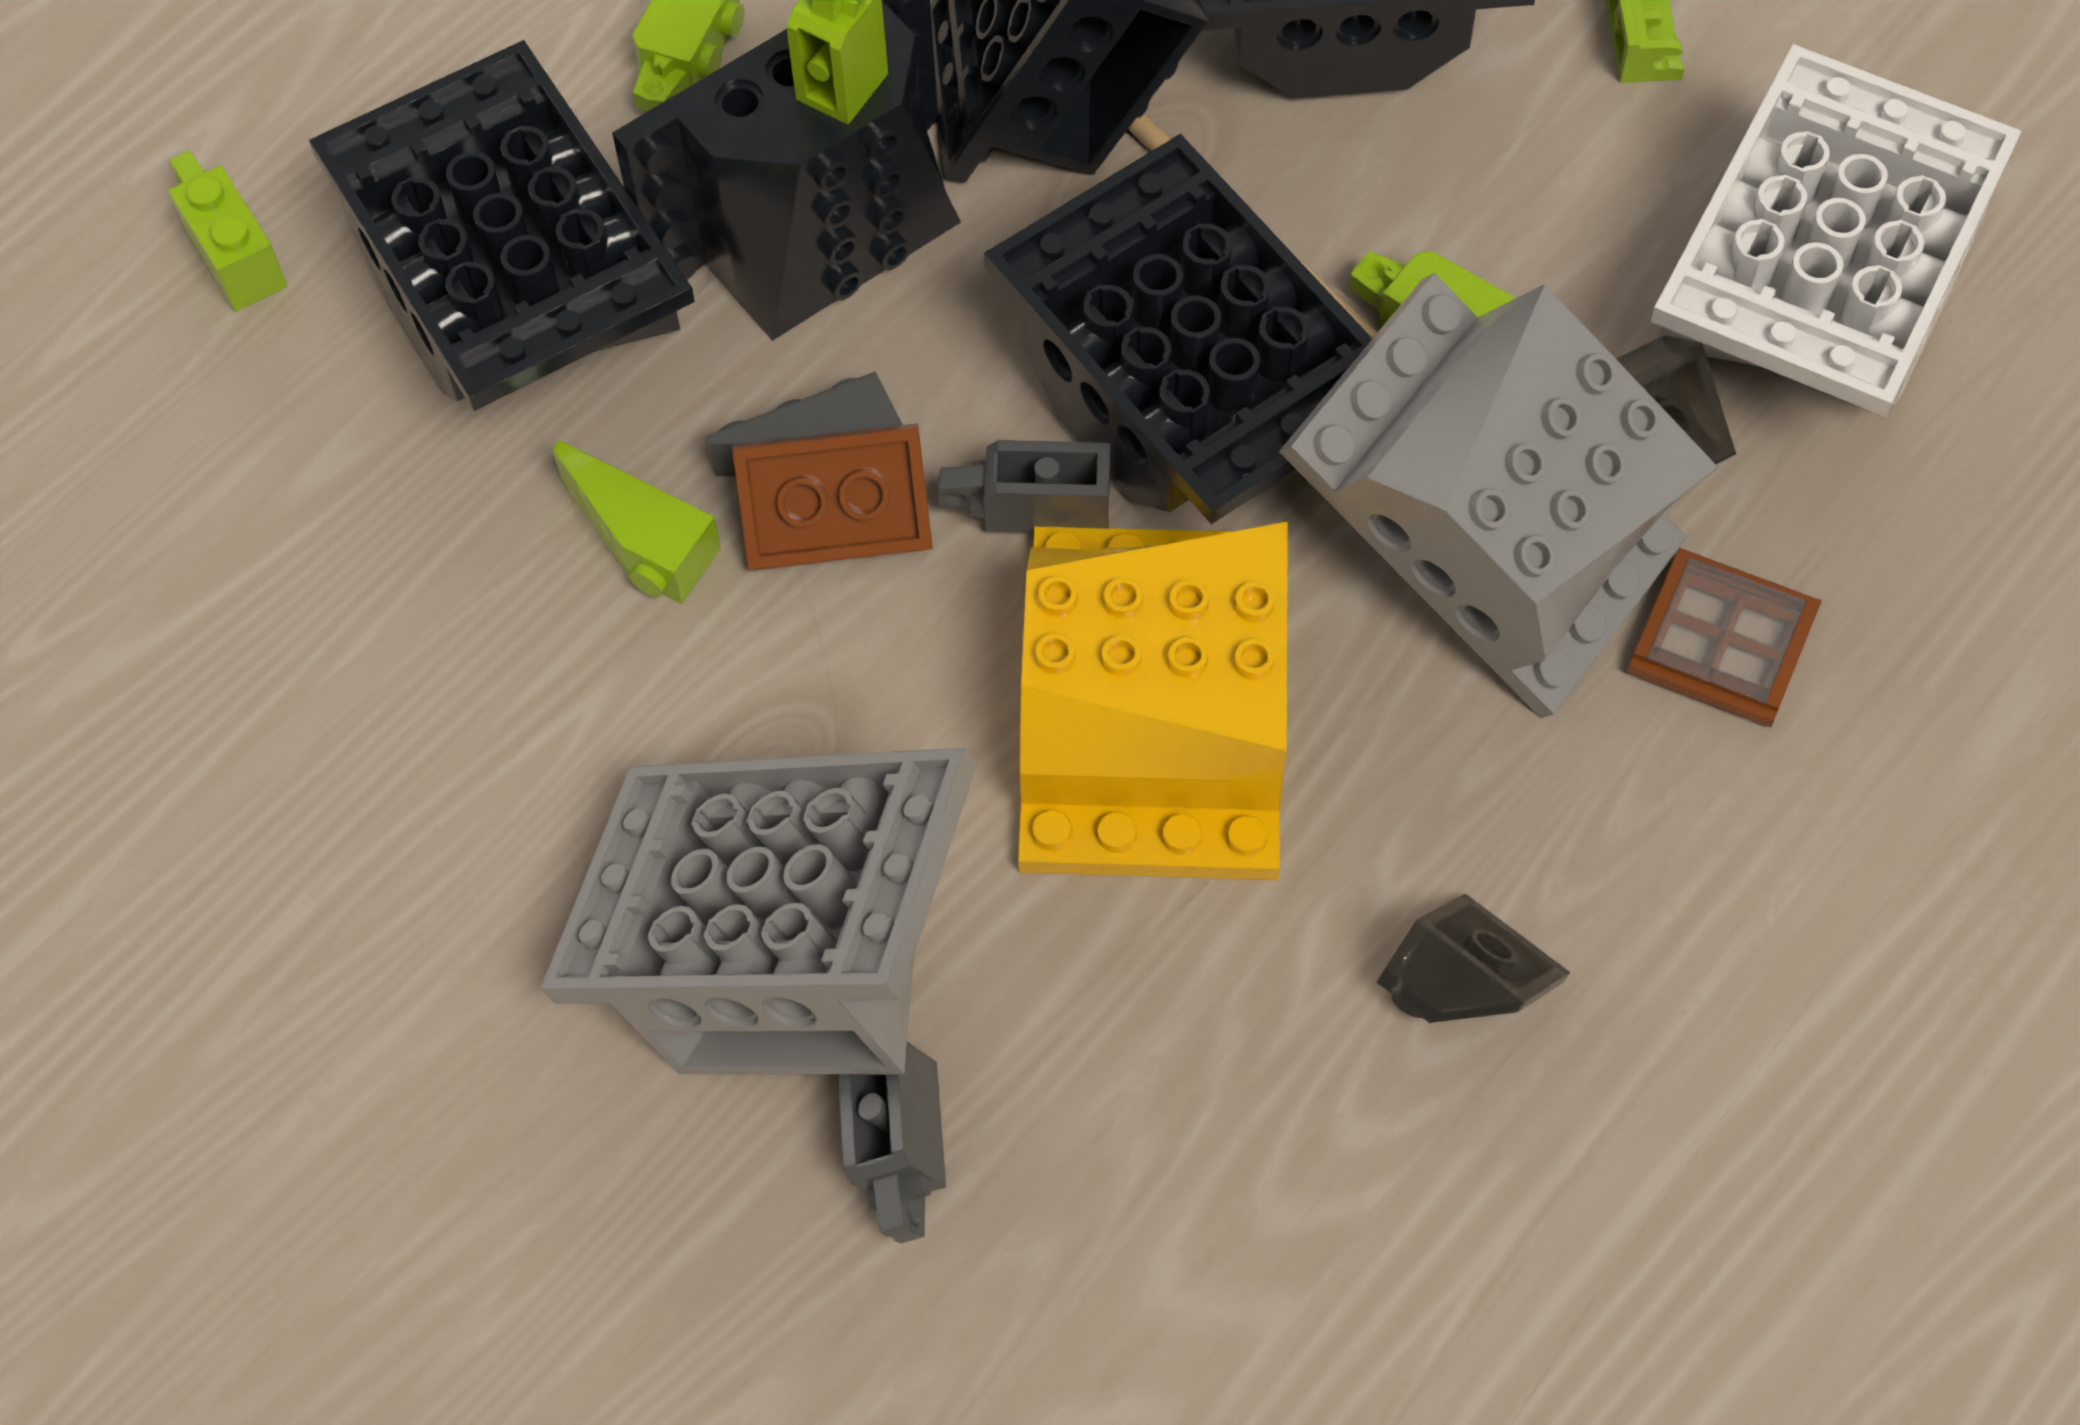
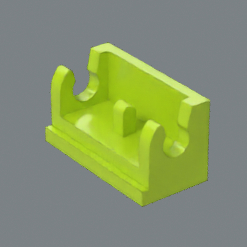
M1605 0L1620 83L1682 80L1685 69L1683 61L1680 59V54L1683 53L1681 42L1676 38L1670 1Z

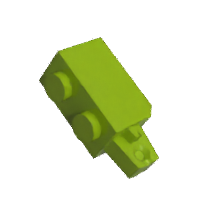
M651 0L632 34L639 69V76L633 90L636 108L649 111L719 69L722 51L730 37L735 38L743 24L744 6L739 4V0Z
M799 0L792 8L786 25L796 100L849 125L888 75L882 0Z
M190 150L169 159L179 185L168 189L170 197L191 242L234 312L288 287L270 241L223 166L218 165L204 172Z
M1369 251L1350 274L1349 289L1380 312L1379 329L1385 325L1419 282L1433 273H1436L1477 317L1516 299V297L1433 251L1415 253L1406 265Z

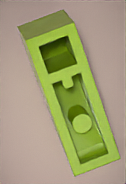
M559 440L553 447V453L562 483L615 556L632 583L650 596L660 597L662 594L682 604L721 549L715 516Z

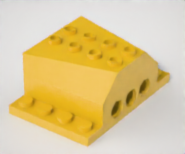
M1288 521L1238 531L1034 526L1033 548H1030L1026 571L1021 674L1019 873L1250 880L1279 879L1280 806L1287 754Z

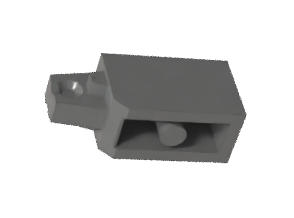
M998 440L987 446L986 460L972 462V466L940 468L938 484L939 506L945 509L970 511V516L985 518L986 532L1034 533V526L1109 528L1110 443Z
M907 1042L904 1075L838 1074L844 1169L851 1184L867 1193L870 1208H874L877 1211L880 1232L886 1237L894 1238V1241L900 1244L925 1237V1197L930 1196L932 1191L946 1188L937 1062Z

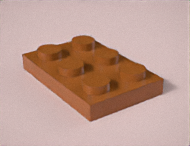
M918 423L733 445L732 451L748 571L933 549Z

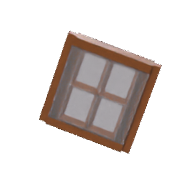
M1679 548L1626 673L1771 728L1822 600Z

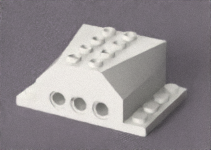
M1793 44L1654 307L1650 322L1660 326L1655 347L1760 366L1887 417L1892 404L1895 405L1903 394L1944 308L2022 130Z

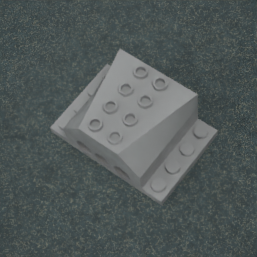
M1436 273L1427 276L1419 282L1279 451L1540 718L1555 714L1687 538L1664 512L1718 468L1546 284L1477 317Z
M966 748L630 766L540 989L554 1003H610L679 1074L904 1075L914 953L977 766L976 761Z

